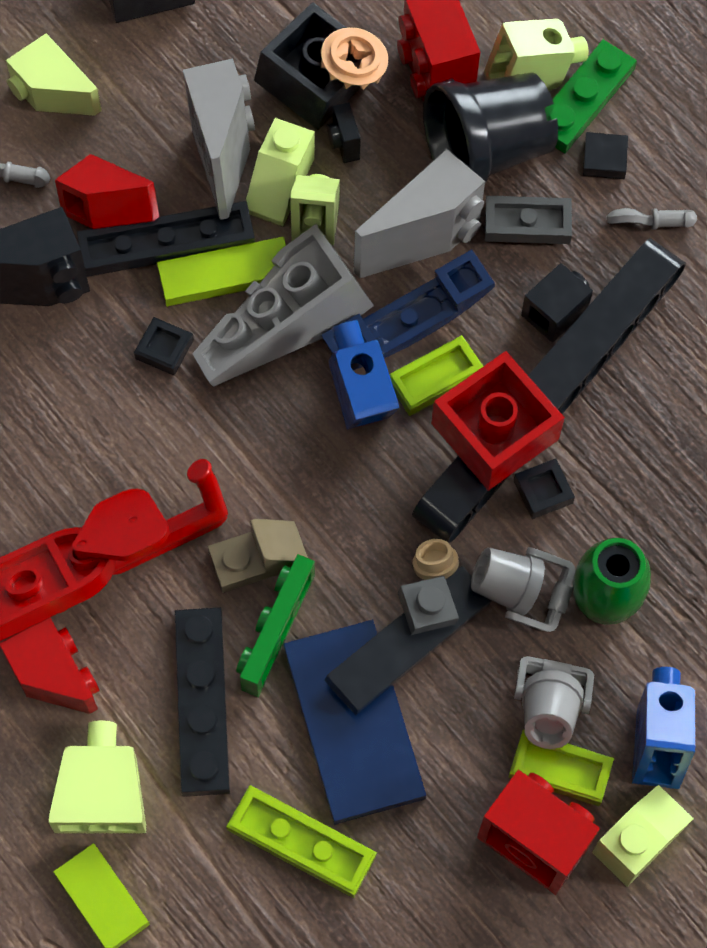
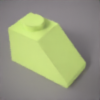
M47 33L6 60L10 78L7 79L9 88L20 101L26 99L36 111L94 116L101 112L97 87Z
M278 118L274 119L258 152L246 201L250 215L284 226L291 210V190L296 176H307L315 159V131Z
M322 174L296 176L290 197L292 241L316 224L329 243L334 245L339 209L340 179L329 178Z
M658 785L637 802L598 841L592 853L628 887L694 818Z

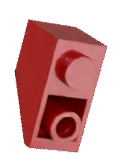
M89 154L55 179L60 207H63L66 217L92 229L152 222L159 218L154 182L92 154Z
M48 618L0 643V647L26 697L88 714L98 710L93 695L100 691L87 666L79 670L71 655L77 653L78 649L66 627L58 631L52 619Z

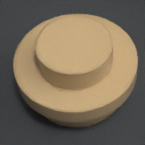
M431 539L423 542L418 546L413 558L414 571L418 577L424 580L445 576L446 579L453 575L459 566L457 552L447 541L442 539Z

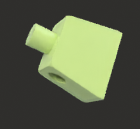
M559 19L502 23L484 73L487 80L517 74L536 73L549 91L562 85L571 64L588 59V44L583 36L570 38L563 22Z
M103 720L89 722L87 746L65 747L49 813V824L54 833H146V821L136 754L133 747L116 746V723Z

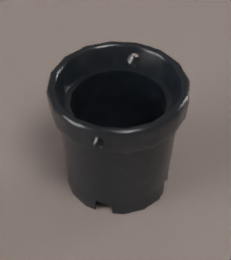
M532 72L466 84L455 81L453 78L434 83L427 89L423 101V124L432 160L434 161L447 149L486 182L491 175L553 152L558 141L557 118L547 121L544 107L554 105L545 83L536 73Z

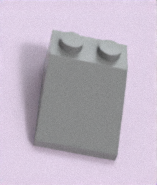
M233 59L183 70L192 132L220 220L229 218L250 152L248 132L255 130L251 108L249 105L245 106L244 101L251 100L249 83L246 74L238 75Z
M446 149L355 231L354 274L359 278H363L449 252L461 241L463 243L470 241L481 226L479 221L481 209L484 205L485 181Z

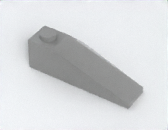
M316 224L276 254L271 260L275 266L260 283L254 281L245 291L248 298L235 313L226 314L192 353L213 387L322 339L321 335L332 329V327L345 322L357 314L361 316L374 306Z

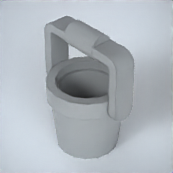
M489 547L484 549L474 567L471 589L505 606L508 610L505 618L541 631H554L559 624L561 614L566 612L573 591L571 583L575 573L574 564L568 560L531 547L527 548V555L525 556ZM545 561L562 567L558 582L555 583L550 598L549 611L545 623L523 615L529 612L537 600L544 579Z
M530 656L521 659L514 699L521 700L522 698L525 735L530 742L544 749H556L569 743L580 712L589 714L594 683V673L590 669ZM526 673L532 674L524 684Z

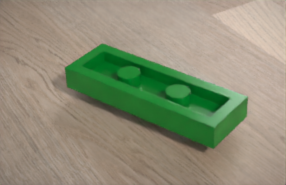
M604 39L588 56V59L583 62L553 98L554 105L545 108L547 121L557 118L558 141L555 148L564 154L567 153L635 70L636 59Z
M297 554L291 568L286 565L282 568L274 591L279 593L272 608L269 606L264 607L258 619L255 631L260 633L255 646L253 649L246 647L239 659L236 673L241 674V691L259 698L315 577L314 560Z

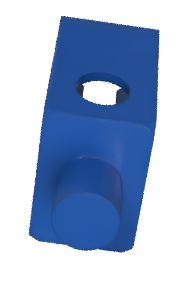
M358 320L332 327L338 350L331 355L329 366L347 430L390 418L400 406L378 340L364 343ZM351 364H360L365 370V375L355 373L351 368Z
M655 668L652 671V682H648L645 685L636 715L632 784L659 785L660 787L680 789L694 756L695 689L691 686L680 685L681 673L676 668Z

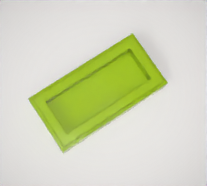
M461 335L389 375L398 400L408 415L411 416L433 404L436 399L482 368L483 365Z
M523 730L508 778H512L518 769L527 776L529 773H535L554 788L553 792L600 807L614 758L568 743L560 748L544 749L530 742L525 735V730Z
M94 843L53 871L105 948H119L150 925Z

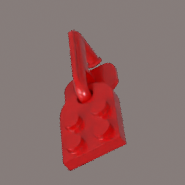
M199 459L193 462L187 470L188 480L196 483L204 503L168 520H165L147 491L128 489L96 504L82 527L56 531L0 557V641L93 597L107 585L112 575L122 574L221 526L227 519L228 510L218 480L212 471L211 463L207 459Z

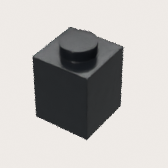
M560 263L525 295L521 316L553 343L588 308L593 290L580 273L576 271L571 272Z

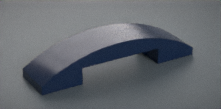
M470 250L436 269L435 278L364 319H362L360 314H357L345 322L358 320L364 343L378 340L383 357L386 358L422 340L461 315L495 287V282L474 251ZM330 329L323 333L321 337L331 354H333V352L338 350L333 330ZM358 363L351 364L352 370L362 368Z

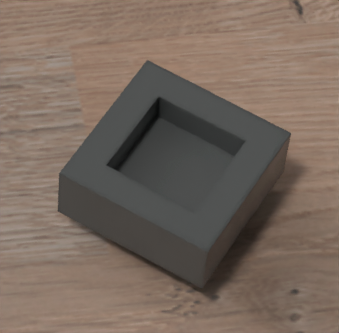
M445 576L402 585L397 592L411 635L455 625L459 619Z

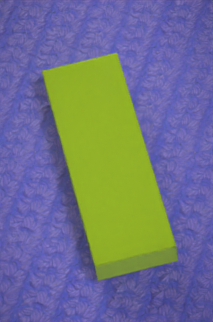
M284 236L157 262L166 306L247 290L254 281L260 283L275 266L271 260L286 246Z
M249 785L226 826L227 831L352 898L357 894L377 856V852L251 785Z

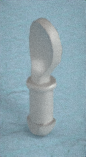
M10 161L6 162V164L0 163V177H3L4 182L13 181L35 185V188L46 186L50 181L49 173L42 167L20 166L12 164Z
M620 208L613 210L606 216L607 223L609 224L642 223L651 226L653 230H656L658 227H692L697 221V215L693 210L658 211L657 209H652L651 215H645L636 209Z

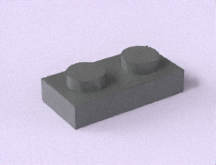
M486 196V242L571 243L572 198Z

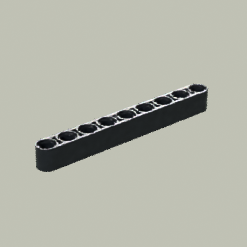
M649 238L636 251L528 375L561 414L567 410L682 274L686 262L653 239ZM457 456L417 503L412 517L442 540L451 543L507 478L488 491L462 459Z

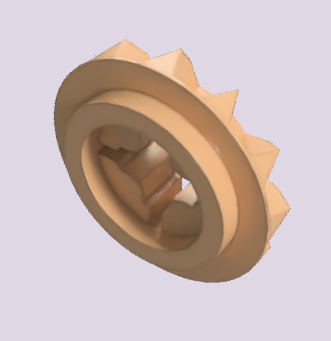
M342 28L334 31L325 39L320 52L322 57L321 68L327 69L331 81L338 79L344 82L346 89L352 85H359L364 90L373 82L378 84L388 66V53L383 43L372 33L359 28ZM348 49L355 59H362L359 69L354 66L352 61H346Z

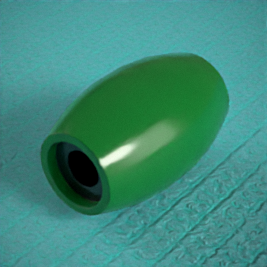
M609 538L594 544L581 557L574 573L573 594L578 608L588 619L599 624L610 625L627 620L641 608L649 592L651 583L649 562L643 551L635 543L624 538Z

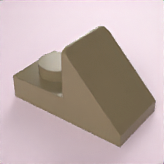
M253 519L250 520L251 532L209 545L208 552L222 593L279 575L285 565L290 568L292 567L297 554L307 557L295 521Z

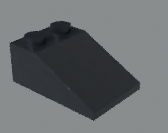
M63 207L0 229V304L52 306L58 303H71L79 299L82 294L90 292L81 249Z

